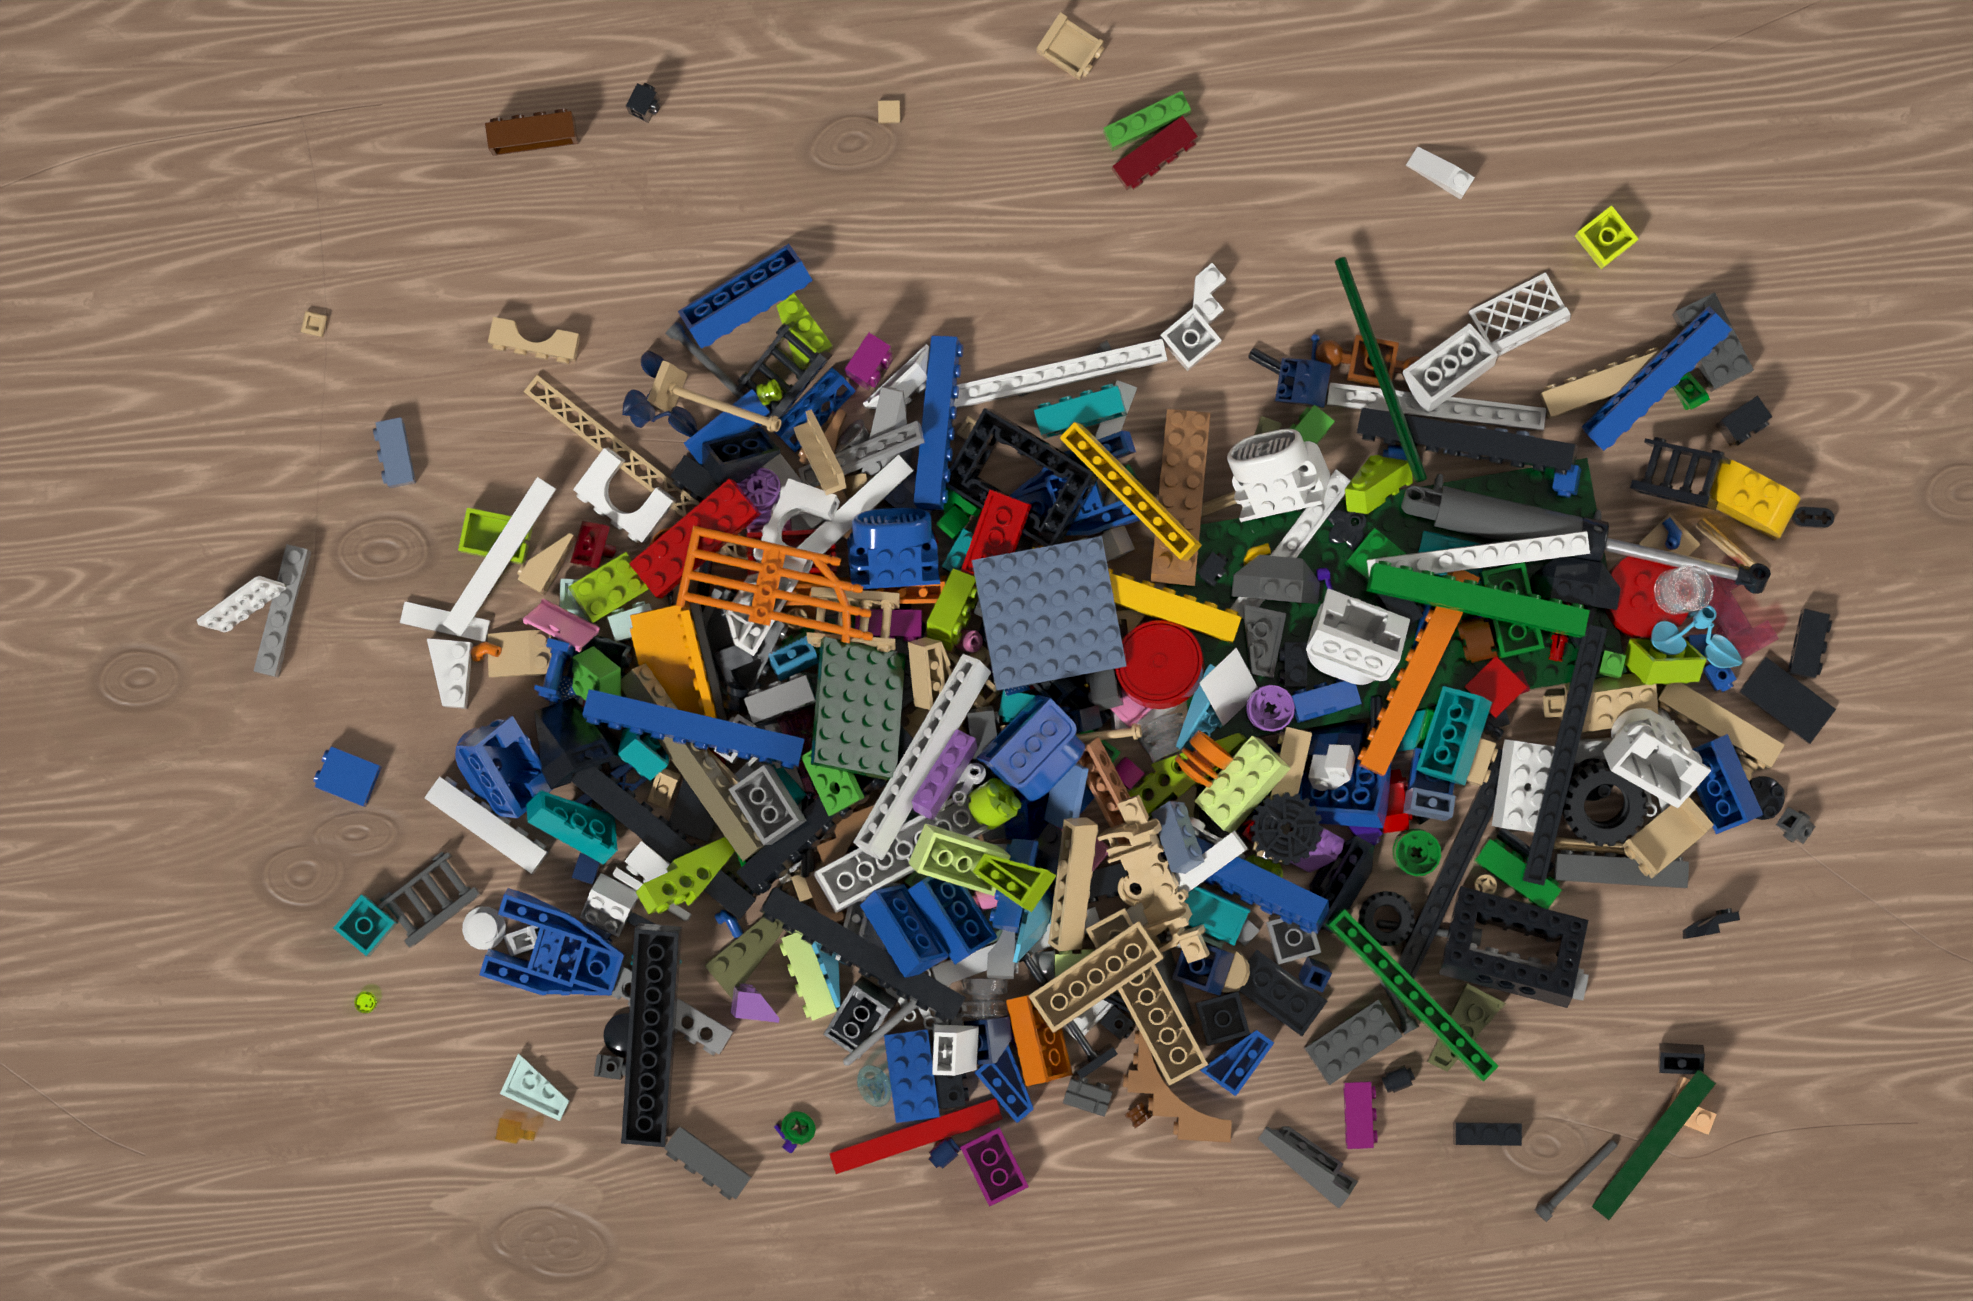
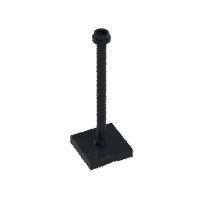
M1028 951L1019 960V963L1022 961L1025 963L1040 987H1042L1048 981L1031 958L1033 952ZM1074 1020L1066 1024L1086 1053V1060L1074 1067L1081 1079L1118 1055L1110 1043L1099 1051L1093 1050Z

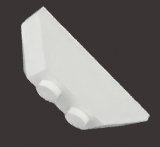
M927 344L883 384V386L903 390L906 406L911 403L912 399L910 397L916 392L920 394L926 389L930 348ZM881 387L863 402V406L866 409L877 408Z
M758 574L748 575L744 582L756 584ZM781 577L778 589L792 592L799 580ZM739 590L733 602L752 606L754 593ZM776 598L773 611L780 612L787 600ZM727 610L725 614L734 644L754 656L775 620H771L770 626L748 621V614Z

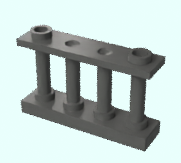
M443 852L439 853L432 859L434 862L432 865L394 894L389 892L380 899L382 903L378 905L379 909L383 910L388 906L407 931L406 935L408 938L404 941L409 948L414 947L482 895L476 887L472 889L466 887L447 862L452 857L449 852L446 854ZM439 866L460 892V898L455 902L449 901L430 876V873ZM421 880L425 882L442 905L443 911L437 916L429 911L412 888ZM404 893L425 919V925L420 929L412 925L395 902Z

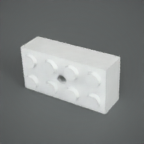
M1504 739L1492 826L1534 832L1554 746Z

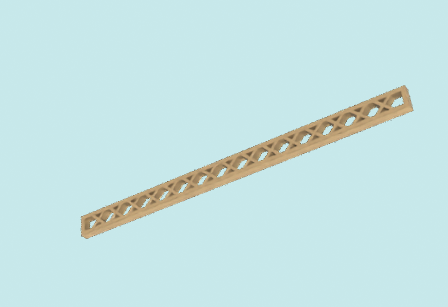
M538 375L524 390L525 394L600 453L603 450L601 439L611 438L613 440L614 449L611 450L616 454L624 451L630 453L631 462L623 463L620 468L651 493L655 490L652 487V479L656 478L664 480L665 489L663 490L668 494L669 492L676 491L681 493L682 502L674 503L671 508L682 517L687 515L686 506H697L700 504L686 491L674 486L672 480ZM538 382L545 387L544 396H535L531 393V390ZM560 398L562 400V409L553 410L550 406V399ZM567 412H578L579 422H568ZM593 424L596 427V436H586L584 425ZM635 465H645L648 476L638 477L635 473ZM727 543L722 547L733 557L748 559L747 556L740 557L738 555L737 546H740L738 544Z

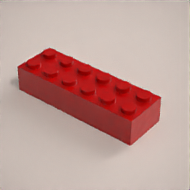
M728 479L629 564L655 597L663 598L681 583L693 526L738 535L758 518L761 513L734 480ZM700 536L697 549L716 553L728 542ZM695 558L692 571H695L707 560Z

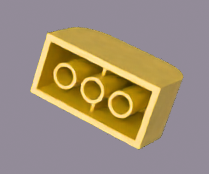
M1731 460L1730 465L1719 463L1710 492L1711 498L1718 502L1717 510L1773 540L1781 538L1801 500L1790 489L1734 460Z

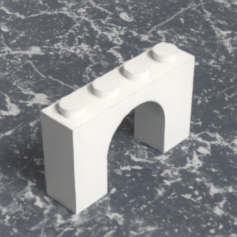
M609 447L604 448L573 490L578 493L576 496L584 503L590 502L594 505L593 509L603 517L607 515L611 518V524L620 530L624 528L629 532L628 537L637 543L639 541L642 543L646 542L677 500L661 487H657L639 510L627 513L617 509L609 498L608 488L611 479L625 460Z
M788 479L787 483L781 487L778 503H775L772 507L769 523H766L763 527L761 540L788 546L782 541V530L790 518L799 514H810L832 522L840 504L839 499L835 494L826 496L821 489ZM754 548V557L757 562L761 563L764 550ZM785 555L783 568L809 573L813 561Z

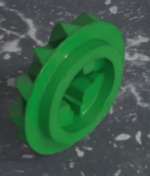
M791 1112L781 1122V1132L785 1135V1139L790 1140L792 1144L796 1143L802 1146L807 1142L809 1143L815 1135L816 1127L814 1121L803 1112ZM795 1125H798V1128H802L800 1135L797 1130H793Z

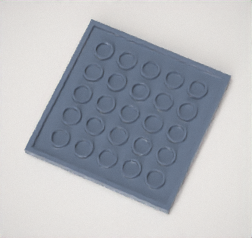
M1102 536L972 560L996 691L1126 667Z

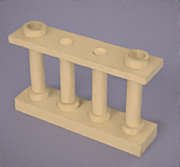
M812 587L811 597L839 603L834 588ZM844 590L849 605H857L861 609L866 608L869 610L872 607H881L883 609L881 637H873L872 641L851 637L850 642L876 647L880 652L895 650V639H889L892 610L894 608L899 609L900 593L864 590L862 593H855ZM817 607V621L825 622L826 609ZM842 612L838 614L837 625L842 626ZM860 615L859 630L868 632L869 618L861 617ZM815 629V633L807 632V642L814 647H820L823 637L842 639V635L823 634L824 631Z

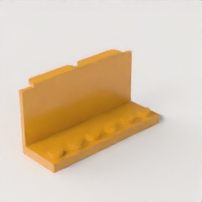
M685 602L684 607L672 605L630 615L633 626L630 628L639 666L647 664L678 710L718 719L690 602Z

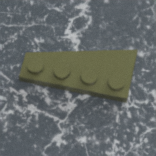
M762 918L705 965L731 999H733L734 986L740 987V983L745 984L784 931L782 929L783 924L777 921L771 923Z
M1466 983L1450 1017L1475 1040L1506 1003ZM1438 1039L1426 1062L1448 1072L1458 1059Z

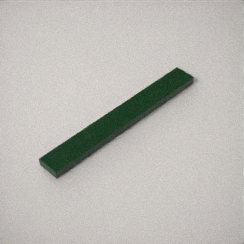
M1700 1069L1695 1073L1593 1204L1592 1208L1606 1219L1610 1220L1717 1082Z

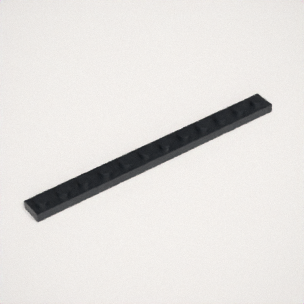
M1587 624L1585 636L1581 637L1522 881L1545 885L1603 648L1606 628Z
M1497 748L1496 758L1488 767V770H1491L1487 783L1483 782L1479 786L1413 926V930L1397 960V963L1413 979H1415L1494 811L1503 752L1500 748Z

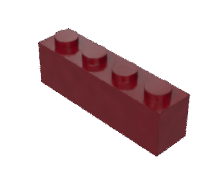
M1181 116L1114 164L1112 171L1126 190L1131 187L1134 190L1144 183L1142 179L1150 175V177H1153L1160 172V166L1166 162L1169 165L1179 158L1177 154L1185 150L1188 152L1197 145L1195 141H1197L1198 136L1185 118Z

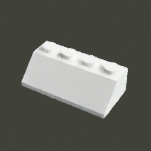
M1469 323L1403 371V375L1415 400L1429 413L1495 365L1498 354Z

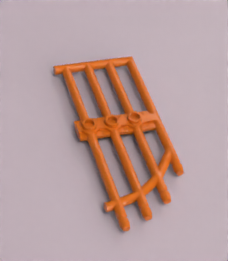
M693 526L676 606L684 607L685 602L688 601L748 614V621L770 626L771 620L817 629L842 635L841 642L849 644L851 637L862 638L867 641H872L873 639L872 633L851 628V614L869 618L872 611L849 605L844 590L862 593L863 586L839 580L827 566L828 563L840 566V558ZM702 536L764 550L761 563L697 549L699 538ZM785 555L812 560L825 577L783 568ZM695 558L758 571L757 583L751 584L692 571ZM786 577L832 587L835 590L839 603L779 590L780 578ZM690 579L754 593L752 606L689 593ZM778 598L842 612V626L773 611L775 600Z

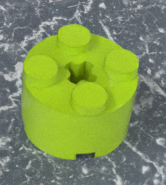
M992 778L969 794L971 802L968 804L971 814L980 825L986 824L989 826L987 829L992 830L1013 818L1017 814L1018 809L1021 808V802L1015 797L1010 785H1007L1001 779Z

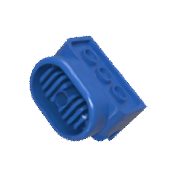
M918 508L876 509L861 512L853 518V532L848 536L847 541L849 575L852 584H859L863 586V589L940 584L937 543L932 530L931 515L927 511Z
M1036 695L976 758L984 762L1004 783L1016 787L1029 801H1035L1048 793L1082 757L1085 745L1075 735L1076 725L1051 698Z
M509 716L506 720L496 719L488 726L470 729L459 739L455 750L458 768L473 792L479 798L487 800L491 808L499 816L519 818L527 811V803L540 790L547 793L552 791L542 774L540 756L534 752L530 739L524 735L513 716Z

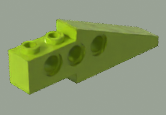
M1236 733L1215 742L1233 756L1248 740L1244 735ZM1184 753L1179 754L1185 759L1188 758ZM1177 755L1153 763L1151 766L1155 769L1156 773L1152 772L1147 775L1143 780L1144 783L1139 788L1135 787L1128 793L1130 797L1140 796L1149 816L1148 820L1152 817V812L1169 802L1176 795L1179 798L1192 786L1199 787L1201 783H1197L1190 778L1184 771L1180 772L1178 770L1179 764L1175 761ZM1215 766L1213 769L1216 771L1219 768ZM1169 775L1170 783L1167 786H1163V777ZM1149 790H1153V799L1147 801L1146 793Z
M723 837L675 859L666 868L667 873L644 883L636 891V894L648 914L656 911L660 914L670 907L669 905L673 903L677 906L685 901L690 906L735 850L727 838Z

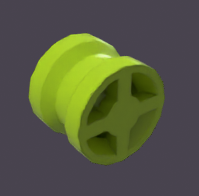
M770 380L766 385H757V395L764 406L770 404L772 400L779 401L782 399L781 389L776 380Z

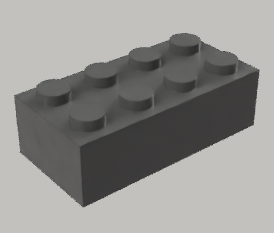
M1715 292L1672 314L1682 332L1710 306L1732 329L1725 340L1720 341L1713 347L1709 355L1703 357L1697 363L1711 392L1754 371Z
M1376 999L1304 1047L1326 1083L1331 1085L1403 1036L1380 1001Z

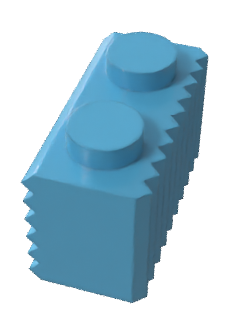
M807 636L768 655L771 666L779 681L819 663L814 647L807 642Z

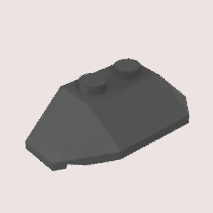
M1258 555L1233 574L1231 596L1318 604L1320 582L1301 558Z

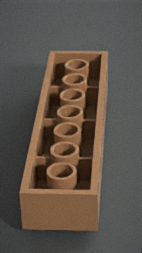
M1167 409L1158 501L1199 542L1210 413ZM1155 535L1151 582L1195 586L1198 550L1188 561L1180 560Z

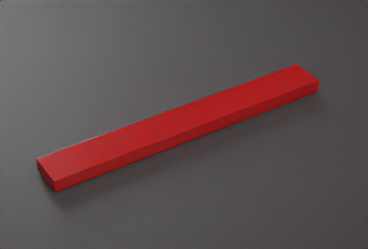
M994 1098L829 1153L835 1174H839L1002 1120L1003 1118L997 1100Z

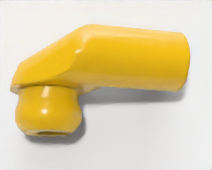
M1266 543L1248 549L1243 560L1244 566L1258 555L1271 554L1269 544Z

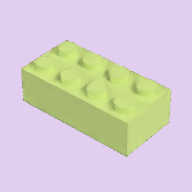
M1251 736L1234 755V759L1228 767L1218 773V779L1212 780L1213 785L1210 788L1206 787L1195 799V802L1224 831L1230 833L1238 829L1291 769L1262 739Z
M925 823L909 864L917 873L994 896L997 889L972 871L984 854L1008 860L1011 856L1000 846Z

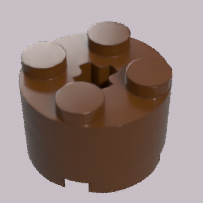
M1476 616L1461 620V624L1457 625L1460 638L1466 640L1467 645L1463 646L1467 661L1471 660L1472 663L1498 656L1496 651L1492 652L1496 647L1489 622H1484V620L1488 619L1486 617Z

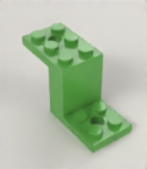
M812 750L801 756L828 816H832L864 798L853 773L811 765ZM835 782L840 786L839 792L835 789Z

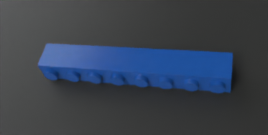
M1708 306L1582 426V429L1603 451L1613 446L1621 434L1630 430L1633 423L1639 417H1643L1655 402L1660 401L1671 387L1676 386L1687 372L1692 371L1703 357L1709 355L1714 346L1720 341L1725 340L1732 329Z
M931 336L922 419V432L925 443L920 444L914 493V504L918 509L943 510L944 503L948 501V491L945 488L946 482L950 481V469H948V461L952 460L950 441L954 440L955 435L952 422L957 416V408L954 406L955 399H958L959 386H956L957 378L961 376L959 357L963 356V344L960 343L957 337Z

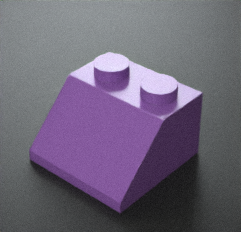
M1323 828V831L1319 832V836L1322 837L1321 842L1315 843L1316 851H1309L1310 857L1305 860L1301 857L1300 862L1294 865L1311 873L1335 861L1343 849L1345 840Z
M740 983V987L734 986L731 1013L735 1018L779 1023L777 1014L753 985Z

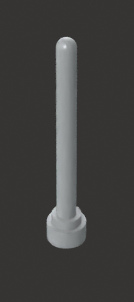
M910 998L908 1004L843 1059L844 1065H851L915 1008L919 1009L915 1005L916 1001Z

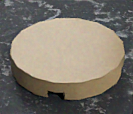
M1228 949L1225 951L1235 955L1222 992L1230 994L1239 991L1247 983L1250 975V966L1242 953Z

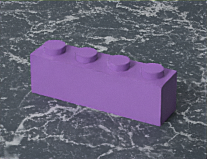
M958 729L955 730L912 799L915 812L932 821L934 820L978 749L976 738Z

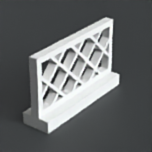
M1546 272L1468 311L1480 335L1498 354L1497 357L1570 321L1571 315L1561 301ZM1544 280L1548 287L1546 294L1533 291L1535 284ZM1520 291L1529 293L1527 303L1515 301L1516 293ZM1532 295L1544 298L1541 308L1529 305ZM1546 300L1556 301L1559 308L1554 311L1545 310ZM1501 301L1510 303L1508 312L1496 311L1497 303ZM1513 304L1525 308L1522 318L1510 315ZM1527 309L1540 312L1538 319L1534 321L1524 319ZM1481 311L1491 313L1488 323L1479 321L1475 314ZM1493 314L1506 317L1503 327L1490 324ZM1508 318L1519 321V328L1514 331L1505 329ZM1488 329L1501 331L1499 339L1490 342L1487 337Z

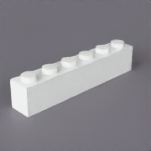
M439 776L425 796V799L525 870L534 874L549 853L544 850L547 846L537 839L533 842L527 838L529 833L519 826L516 829L510 826L509 823L511 821L508 818L493 814L491 812L493 809L482 801L479 804L473 800L475 795L464 789L461 791L455 786L458 783L450 777L446 776L444 779Z

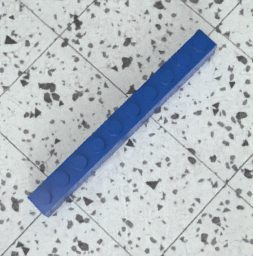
M591 689L588 690L583 711V718H586V722L599 725L600 722L608 723V727L621 730V727L630 728L629 732L642 735L643 732L651 733V737L664 740V737L673 738V742L685 745L686 742L695 743L694 747L700 749L716 748V752L728 755L730 751L738 753L737 757L750 760L751 757L759 758V762L771 765L772 761L781 763V767L786 769H793L794 766L799 767L805 743L803 738Z

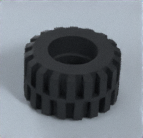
M1383 891L1371 895L1363 902L1358 913V923L1380 946H1393L1401 943L1412 932V927L1415 923L1414 910H1412L1411 904L1405 897L1396 892ZM1382 906L1393 907L1399 915L1398 926L1390 932L1379 930L1373 921L1374 913Z

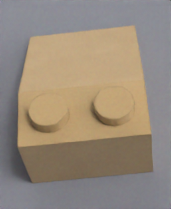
M569 533L528 560L527 564L523 563L517 572L519 575L518 580L545 596L577 538Z
M542 630L487 634L488 642L502 649L499 657L488 654L489 678L546 675L552 655L546 644L548 638L553 639V636Z

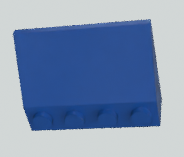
M1392 761L1383 777L1354 764L1351 780L1335 790L1327 789L1320 791L1314 789L1308 778L1309 773L1306 771L1302 775L1298 794L1301 800L1306 798L1310 800V807L1315 806L1317 808L1315 814L1321 815L1322 818L1319 824L1383 828L1388 810Z

